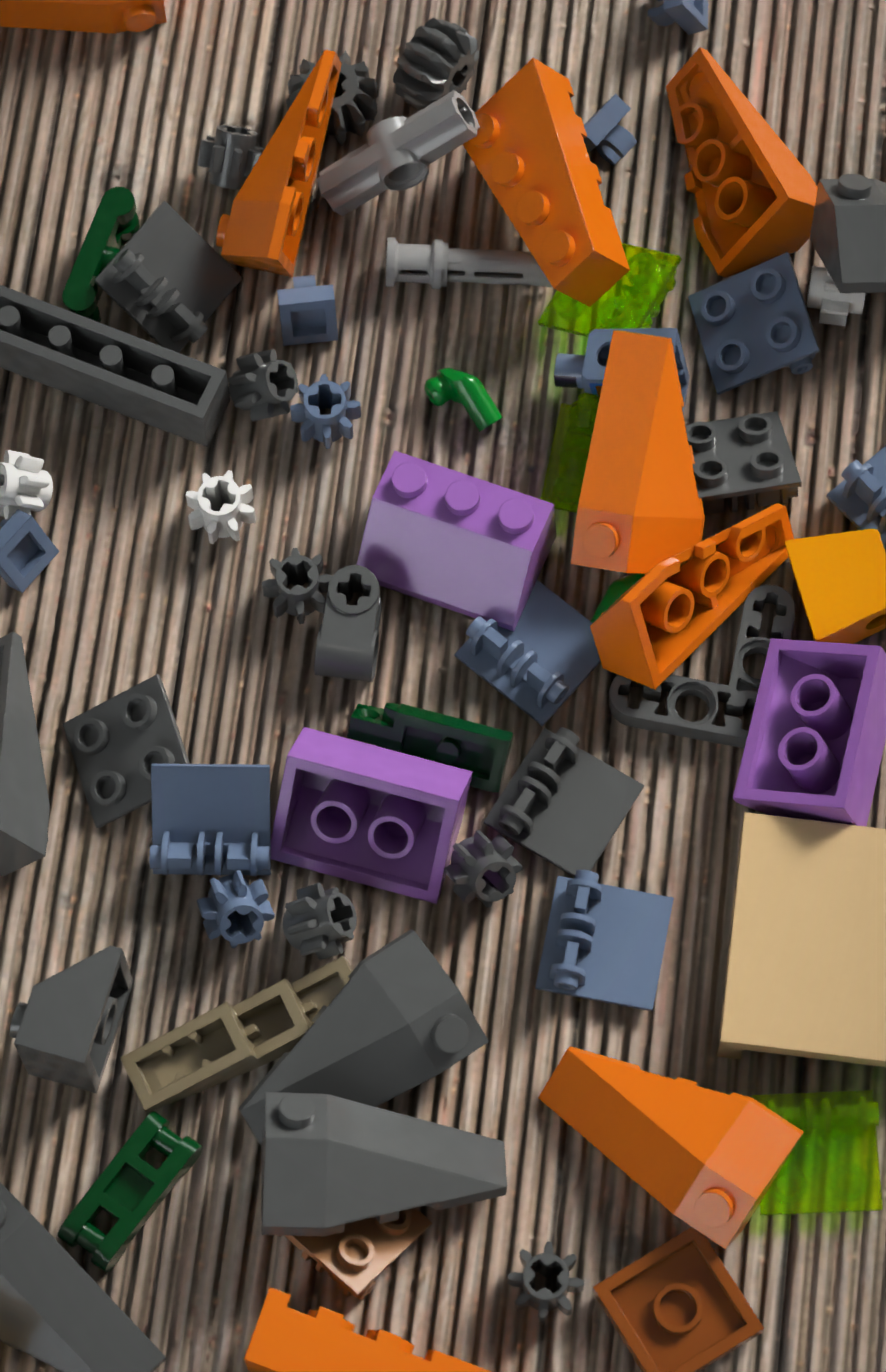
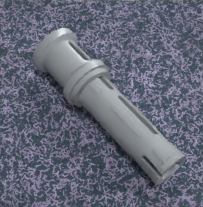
M387 237L385 287H394L396 282L430 283L432 289L446 287L447 282L552 287L531 252L448 248V243L440 239H434L432 245L398 243L394 237Z

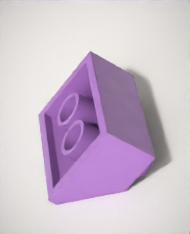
M394 450L372 497L356 565L366 567L374 573L380 586L473 618L481 616L486 621L492 618L498 623L499 627L514 632L556 538L554 504Z
M770 639L733 794V799L736 803L767 815L867 826L886 741V653L881 646Z
M303 727L286 758L271 836V859L437 904L446 877L444 868L450 864L454 850L453 845L456 843L461 827L473 772Z

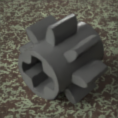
M218 125L215 137L208 135L206 140L201 139L197 166L209 168L208 181L211 184L229 189H241L265 148L256 147L257 132L251 129L233 125Z
M275 349L238 357L236 361L239 370L235 371L228 378L229 393L235 408L239 407L242 410H250L251 421L289 413L290 407L287 401L291 400L298 393V380L292 364L284 360H276Z
M293 548L291 556L281 562L272 558L269 563L271 573L275 579L263 581L262 589L265 597H277L273 603L274 616L278 618L286 612L292 616H297L299 624H304L305 616L315 610L324 613L326 599L321 593H327L332 575H320L323 570L322 556L319 554L309 559L300 555L297 548ZM305 582L308 583L306 589L302 586ZM293 584L294 587L291 590L288 589V585Z
M477 830L473 837H468L459 844L455 843L453 845L451 865L445 867L444 872L455 883L453 891L463 902L468 904L477 897L489 908L493 902L499 901L514 892L513 887L516 882V873L522 871L523 866L511 855L514 847L501 834L490 841L480 830Z
M320 882L296 890L298 900L285 904L287 910L283 916V930L288 942L294 948L300 950L302 956L316 953L319 960L343 953L342 943L354 939L353 932L357 924L356 911L350 899L343 893H339L337 887L324 891Z
M547 1241L544 1247V1253L534 1257L528 1251L522 1249L519 1253L521 1264L525 1267L523 1273L512 1272L508 1273L507 1284L513 1287H522L523 1293L516 1299L515 1309L519 1311L530 1305L538 1310L540 1323H545L548 1311L559 1308L562 1313L569 1316L572 1313V1305L567 1298L568 1292L578 1293L584 1290L583 1280L569 1278V1271L576 1264V1255H568L562 1260L553 1254V1245L549 1241ZM540 1272L546 1278L554 1273L558 1275L556 1283L557 1292L552 1294L546 1287L536 1292L534 1290L535 1273Z

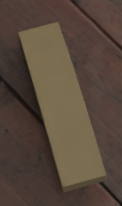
M341 956L291 983L283 979L234 1006L225 1002L120 1057L144 1111L148 1113L207 1090L276 1060L285 1052H290L314 1024L311 1020L324 1005L328 1007L349 982L348 976L353 970L348 960Z

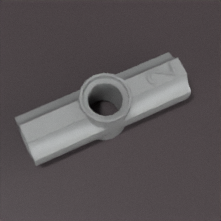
M453 90L409 118L395 116L376 123L366 134V144L320 171V177L316 181L321 195L327 200L334 212L344 216L387 189L401 191L418 185L428 176L430 163L478 135L477 130L480 126L475 112L467 104L464 96Z

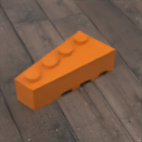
M533 57L475 112L480 126L477 130L478 135L462 145L552 287L590 307L629 272L630 268L611 209L604 205L598 185L602 183L597 165L590 161L584 138L587 137L582 118L575 114L570 99L574 96L570 81L567 77Z
M269 1287L244 1358L248 1372H492L437 1350L428 1349L424 1358L413 1355L415 1346L412 1343L382 1329H369L364 1337L354 1333L356 1326L343 1319L344 1315L321 1306L317 1310H308L307 1314L288 1308L287 1305L291 1295Z

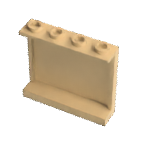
M744 812L740 830L717 1057L741 1059L743 1050L886 1067V829Z

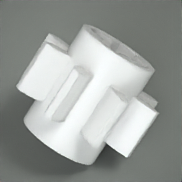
M812 266L806 307L820 309L819 323L845 326L848 313L862 315L866 293H840L826 267Z
M5 451L4 462H0V516L5 517V520H9L18 509L31 515V511L40 512L49 504L53 493V481L47 471L41 470L44 464L42 458L31 457L29 454L22 452Z
M228 470L224 476L210 477L208 474L203 473V483L198 492H186L187 505L194 509L188 515L191 530L204 527L208 532L210 544H214L218 538L230 536L236 542L239 541V530L243 522L255 523L256 521L255 509L247 505L254 499L251 484L238 487L234 482L231 470Z

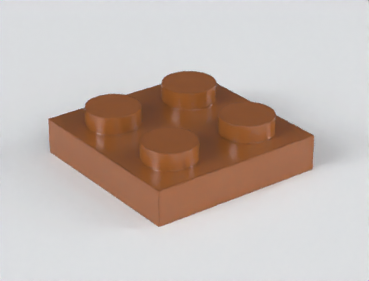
M693 1227L688 1228L598 1283L592 1290L642 1372H700L760 1335L764 1330L763 1325L706 1236Z

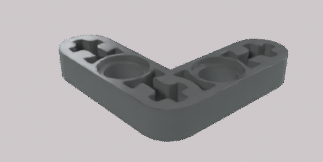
M762 585L748 594L744 603L729 685L670 675L654 690L617 675L613 679L609 690V709L612 716L621 724L629 727L745 748L749 730L742 729V720L738 717L743 716L745 708L754 709L761 679L750 677L743 668V661L754 653L767 655L770 639L759 637L762 613L758 612L763 610L765 603L776 605L775 611L779 615L773 620L770 639L791 640L795 618V602L791 594L784 588L776 585ZM631 687L643 689L642 696L646 700L640 702L638 709L627 707V698L621 696L629 695ZM661 690L670 692L666 702V716L657 714ZM685 696H697L706 702L708 714L699 721L689 722L678 715L675 705ZM718 701L727 703L723 727L714 725L718 714Z

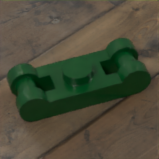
M125 187L111 188L103 195L62 294L65 310L101 323V317L97 304L103 289L94 280L120 251L123 242L129 241L140 228L134 195Z
M156 1111L151 1112L142 1121L69 1214L57 1233V1237L69 1246L75 1247L78 1244L92 1254L91 1262L105 1273L109 1272L117 1264L126 1251L128 1244L181 1176L187 1173L194 1165L203 1150V1146L187 1135L182 1139L168 1128L170 1122ZM152 1148H155L167 1157L158 1170L143 1160V1157ZM102 1210L117 1220L107 1235L93 1225L94 1220Z

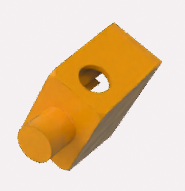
M871 528L785 541L789 562L814 641L855 644L886 629V552L877 529Z

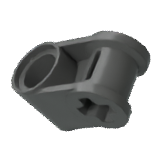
M348 565L337 570L330 579L323 623L320 625L316 643L315 675L373 682L379 648V625L382 605L379 582L375 574L366 567ZM353 593H363V596L359 597L357 605L347 604V601H351Z

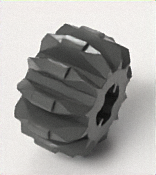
M433 17L424 26L418 27L411 41L405 43L406 49L403 55L397 59L399 67L393 75L396 94L404 98L407 104L418 110L427 107L453 90L459 94L463 90H467V83L470 77L475 74L473 68L479 59L476 38L468 34L466 29L455 23L451 24L448 21Z
M346 51L339 57L342 66L325 139L328 135H335V139L341 146L346 141V132L348 131L358 136H363L366 130L365 121H374L377 115V103L375 101L378 97L377 82H375V79L369 78V68L366 66L365 61L351 65V58ZM303 59L299 66L300 74L290 75L288 81V93L290 95L286 100L287 111L316 64Z

